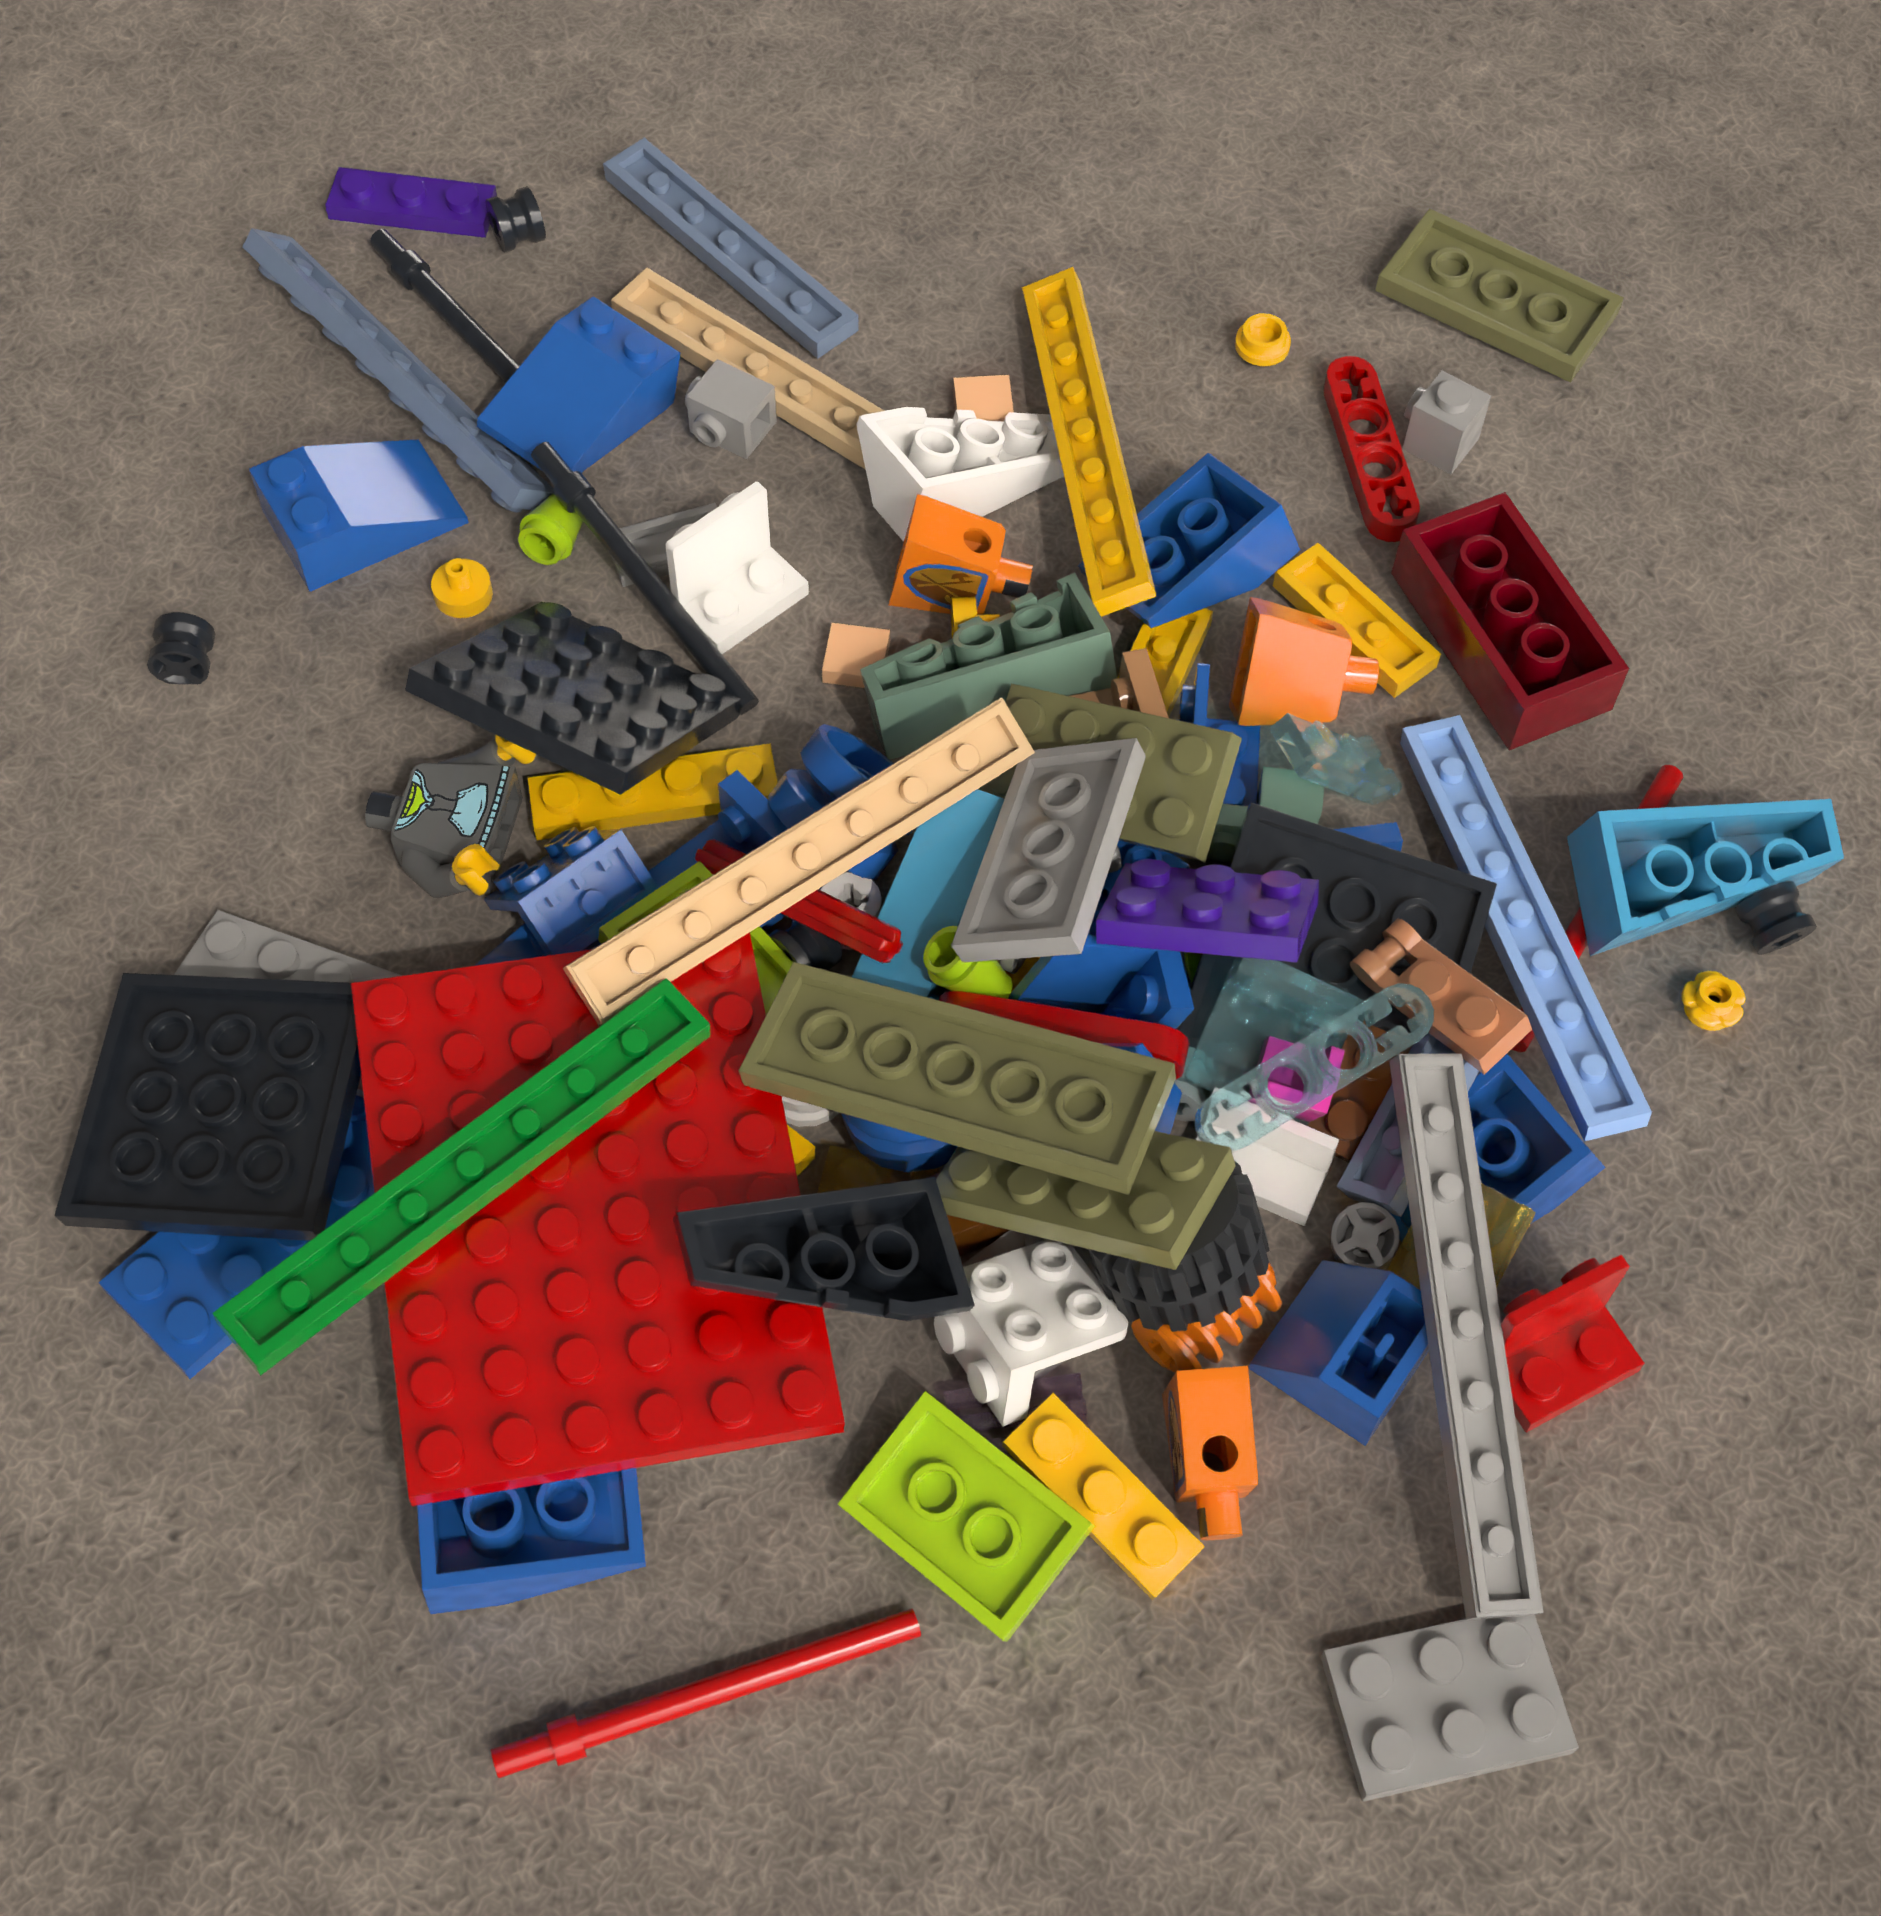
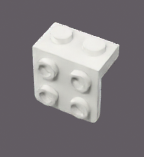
M1049 1239L963 1267L975 1306L970 1311L936 1316L934 1318L935 1333L940 1346L947 1354H954L967 1373L968 1383L973 1395L980 1403L988 1404L1002 1427L1027 1418L1035 1371L1119 1342L1125 1338L1128 1328L1127 1318L1118 1310L1115 1302L1107 1298L1100 1282L1074 1247L1070 1244Z

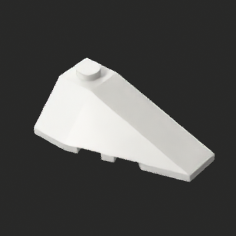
M903 407L861 415L858 418L857 430L873 507L903 542L917 494L983 517L1064 477L1050 414L1009 412L1004 421H987L976 419L973 410H956L953 419L929 418L924 408Z

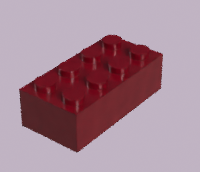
M1506 492L1403 529L1391 574L1508 750L1525 745L1613 709L1630 668Z

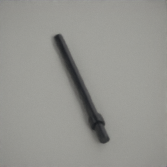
M386 229L377 230L371 236L370 244L391 265L392 275L406 289H414L507 383L520 365L430 275V266L414 250H406Z
M543 442L535 447L531 457L554 484L553 493L565 509L570 513L576 512L704 671L708 675L722 680L727 691L742 698L738 707L739 714L743 715L758 704L759 699L594 498L596 490L580 471H572L549 442Z

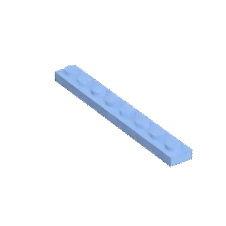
M1458 715L1403 728L1400 744L1458 870L1497 883L1485 928L1524 1013L1528 1016L1532 1030L1584 1142L1646 1127L1652 1111L1461 716Z

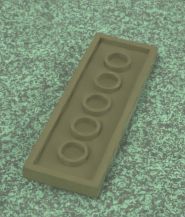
M793 962L739 1069L742 1082L748 1087L1127 1195L1131 1191L1176 1080L1175 1065L1171 1062Z

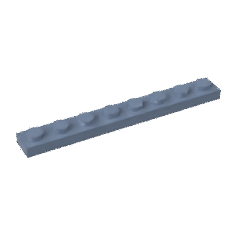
M254 228L251 229L242 247L260 264L258 270L271 281L281 284L291 294L290 301L294 306L314 316L324 326L322 332L327 338L338 345L346 347L357 358L355 364L361 371L373 378L379 379L390 390L388 396L395 404L413 412L423 422L422 430L429 437L450 448L458 456L456 463L464 471L480 478L492 489L491 497L495 502L510 511L521 512L522 509L534 510L553 494L554 488L526 461L477 427V418L479 416L292 237Z

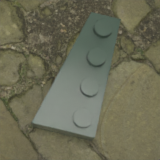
M1075 572L1057 580L1058 591L1037 600V597L1030 592L1010 601L1012 612L997 619L986 622L977 616L959 624V629L954 633L953 638L940 644L938 641L928 638L860 669L874 730L886 757L891 760L907 756L992 702L1003 698L1006 703L1011 683L1066 696L1111 688V681L1117 678L1110 631Z

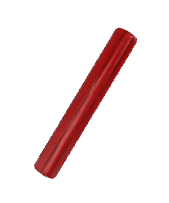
M713 839L708 840L703 849L697 850L695 860L697 862L700 861L714 875L746 854ZM819 889L781 912V914L882 964L890 963L894 955L900 953L903 942L900 940L901 931L899 928Z

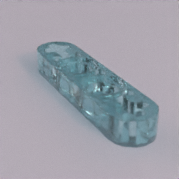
M1398 983L1389 986L1217 1090L1200 1104L1196 1112L1195 1129L1199 1139L1204 1142L1230 1147L1232 1153L1242 1150L1412 1046L1430 1031L1434 1022V1009L1429 997L1420 988L1411 984ZM1390 999L1397 1007L1408 1004L1413 1009L1415 1015L1407 1021L1410 1033L1400 1025L1375 1039L1373 1033L1368 1028L1391 1013V1005L1388 1002ZM1359 1015H1364L1366 1025L1358 1019ZM1336 1032L1346 1033L1358 1042L1361 1049L1360 1059L1354 1068L1350 1070L1339 1069L1333 1066L1327 1059L1325 1044L1331 1034ZM1376 1041L1385 1048L1384 1052L1380 1053L1378 1051ZM1278 1067H1288L1295 1070L1303 1081V1095L1293 1105H1284L1277 1102L1268 1090L1270 1073ZM1250 1084L1256 1104L1271 1117V1121L1264 1123L1261 1111L1259 1110L1237 1125L1238 1132L1241 1135L1238 1139H1235L1234 1135L1229 1131L1218 1135L1211 1124L1219 1117V1112L1215 1105L1221 1103L1227 1111L1236 1109L1252 1098L1250 1094L1243 1090L1244 1085Z

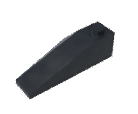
M935 1177L678 1212L673 1217L691 1286L902 1321L966 1312L975 1306Z

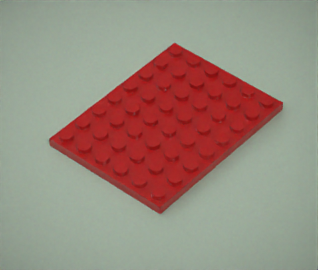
M750 932L671 981L674 987L710 1023L709 1038L385 1282L408 1496L411 1506L844 1432L845 1421L823 1307L691 1286L673 1217L678 1212L801 1196L782 1096L745 1086L739 1074V1069L766 1017ZM591 950L351 983L375 1193L602 1026L596 1023L563 970V967Z

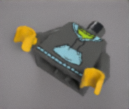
M495 735L494 740L473 752L438 763H420L412 770L404 796L373 791L370 794L365 812L366 825L369 828L391 831L392 845L402 870L431 897L443 898L466 891H472L475 895L488 896L494 890L495 884L493 881L498 877L523 800L516 767L512 765L515 763V760L522 764H530L534 761L536 754Z

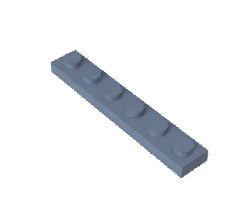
M641 139L603 163L605 180L817 359L859 331L858 315L647 139Z

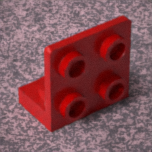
M1618 1255L1601 1265L1596 1258L1588 1259L1562 1277V1286L1545 1295H1542L1538 1288L1529 1290L1515 1298L1503 1309L1506 1317L1500 1326L1503 1331L1514 1414L1526 1433L1634 1375L1645 1364L1605 1307L1630 1268L1622 1255Z

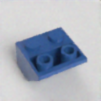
M1322 1260L1250 1362L1248 1369L1366 1446L1429 1352L1421 1290L1391 1271Z

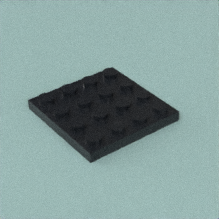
M540 602L409 668L405 691L620 795L736 720L740 715L738 707L742 699L727 691L724 682L717 677L689 671L674 664L673 659L669 655L657 650H644L623 640L622 635L616 630L605 626H593L572 616L571 611L565 606L552 602Z
M1250 803L1245 813L1229 867L1235 873L1263 875L1270 871L1284 870L1294 872L1301 878L1319 880L1318 906L1297 962L1201 953L1190 988L1194 1010L1178 1026L1177 1030L1181 1031L1188 1038L1190 1047L1204 1052V1055L1212 1059L1215 1064L1254 1076L1263 1042L1267 1037L1272 1036L1321 1052L1330 1046L1339 1047L1350 1021L1355 1017L1414 1044L1422 1027L1366 986L1353 972L1350 962L1364 949L1373 951L1384 940L1382 932L1399 918L1412 926L1423 940L1471 974L1497 883L1255 803ZM1402 958L1390 970L1397 976H1400L1411 964Z
M123 973L54 1216L65 1226L303 1241H311L323 1232L329 1214L361 1077L351 983Z

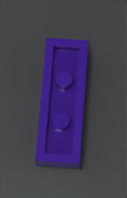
M339 167L325 207L328 219L486 238L490 221L485 201L488 198L497 196L496 186L489 184Z

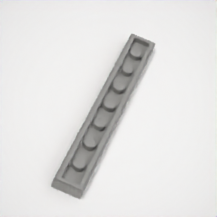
M1398 1054L1389 1062L1465 1618L1469 1620L1541 1614L1544 1612L1503 1331L1500 1326L1501 1318L1462 1054Z

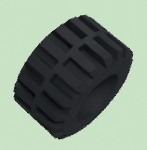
M1236 1161L1235 1169L1176 1270L1088 1249L1104 1293L1109 1300L1115 1302L1118 1310L1124 1314L1129 1322L1140 1318L1143 1328L1156 1331L1163 1324L1170 1325L1172 1332L1187 1331L1188 1324L1200 1322L1201 1327L1215 1323L1214 1316L1223 1311L1229 1315L1242 1307L1240 1298L1242 1296L1252 1297L1260 1287L1257 1276L1265 1275L1269 1265L1267 1252L1270 1249L1252 1184L1248 1175L1242 1173L1241 1166Z

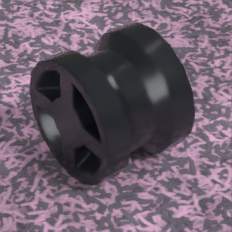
M529 187L517 189L513 197L504 200L497 196L486 199V210L491 228L504 253L515 250L518 242L530 240L537 243L546 239L542 215Z
M171 612L161 615L156 619L152 636L157 645L149 653L147 667L150 673L168 684H201L207 679L211 663L206 654L212 650L214 645L215 631L213 626L196 615L184 612Z
M1794 881L1770 886L1746 898L1735 907L1740 921L1750 924L1755 934L1752 944L1758 955H1764L1787 947L1805 938L1817 927L1812 916L1801 911L1797 903L1799 891Z
M793 919L791 927L786 931L775 930L768 935L792 962L829 970L842 960L843 953L838 941Z

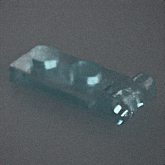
M1289 713L1269 728L1298 777L1371 805L1395 797L1402 789V783L1391 768H1384L1380 762L1381 750L1371 736L1365 735L1355 739L1349 733L1340 735L1330 731L1320 721L1316 720L1311 723Z

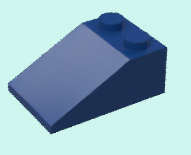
M593 296L559 319L479 415L477 427L540 470L541 468L532 459L531 453L539 444L549 442L572 471H580L582 473L674 403L681 353Z
M419 439L302 446L249 468L263 513L309 592L469 523L466 514Z
M1207 453L1137 514L1156 597L1126 607V609L1147 626L1154 628L1258 588L1300 551L1282 505L1210 453ZM1082 561L1078 565L1081 573L1086 576L1084 563Z
M1508 1054L1499 1060L1485 1075L1480 1073L1476 1076L1468 1091L1490 1249L1554 1210L1606 1167ZM1408 1204L1402 1217L1394 1214L1391 1215L1398 1226L1399 1239L1416 1259Z
M636 1468L417 1505L422 1591L430 1614L506 1605L646 1567Z

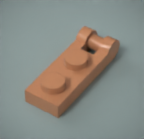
M1396 919L1382 932L1384 940L1373 951L1364 949L1350 962L1353 972L1366 986L1453 1052L1462 1054L1465 1061L1484 1075L1532 1030L1527 1014L1423 940L1416 930L1402 919ZM1403 958L1411 966L1400 976H1397L1390 969Z

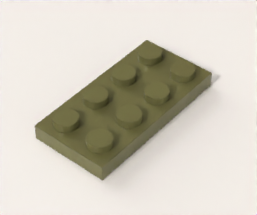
M1430 208L1379 274L1375 290L1570 383L1619 314L1624 300L1622 296Z
M1011 683L1006 705L1033 750L1137 738L1146 758L1119 841L1202 862L1206 861L1241 744V737L1233 732ZM1017 764L981 786L980 790L1005 799Z
M1154 1131L1129 1195L959 1146L937 1177L936 1182L947 1215L1176 1270L1236 1165L1230 1147Z

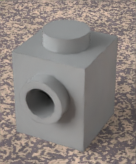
M718 359L702 377L698 376L691 382L686 392L685 406L688 411L690 433H693L699 441L709 447L720 446L745 459L751 455L777 422L775 386Z
M1441 370L1427 389L1421 386L1417 388L1406 406L1404 417L1410 421L1402 449L1452 474L1480 437L1491 395Z

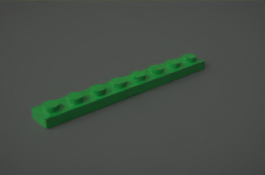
M665 978L214 1311L212 1314L216 1323L261 1376L709 1038L710 1023Z

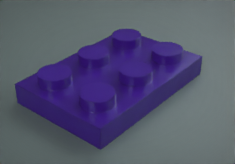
M1155 859L1140 860L1133 864L1125 863L1096 919V944L1297 962L1318 906L1319 880L1301 878L1294 872L1284 870L1270 871L1259 875L1235 873L1232 868L1223 865H1207L1199 869L1170 867L1168 863Z

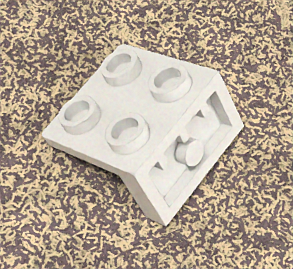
M754 482L740 493L736 492L727 496L719 507L695 523L686 524L681 527L666 543L671 592L721 654L809 594L808 581L770 545L767 490L759 482Z

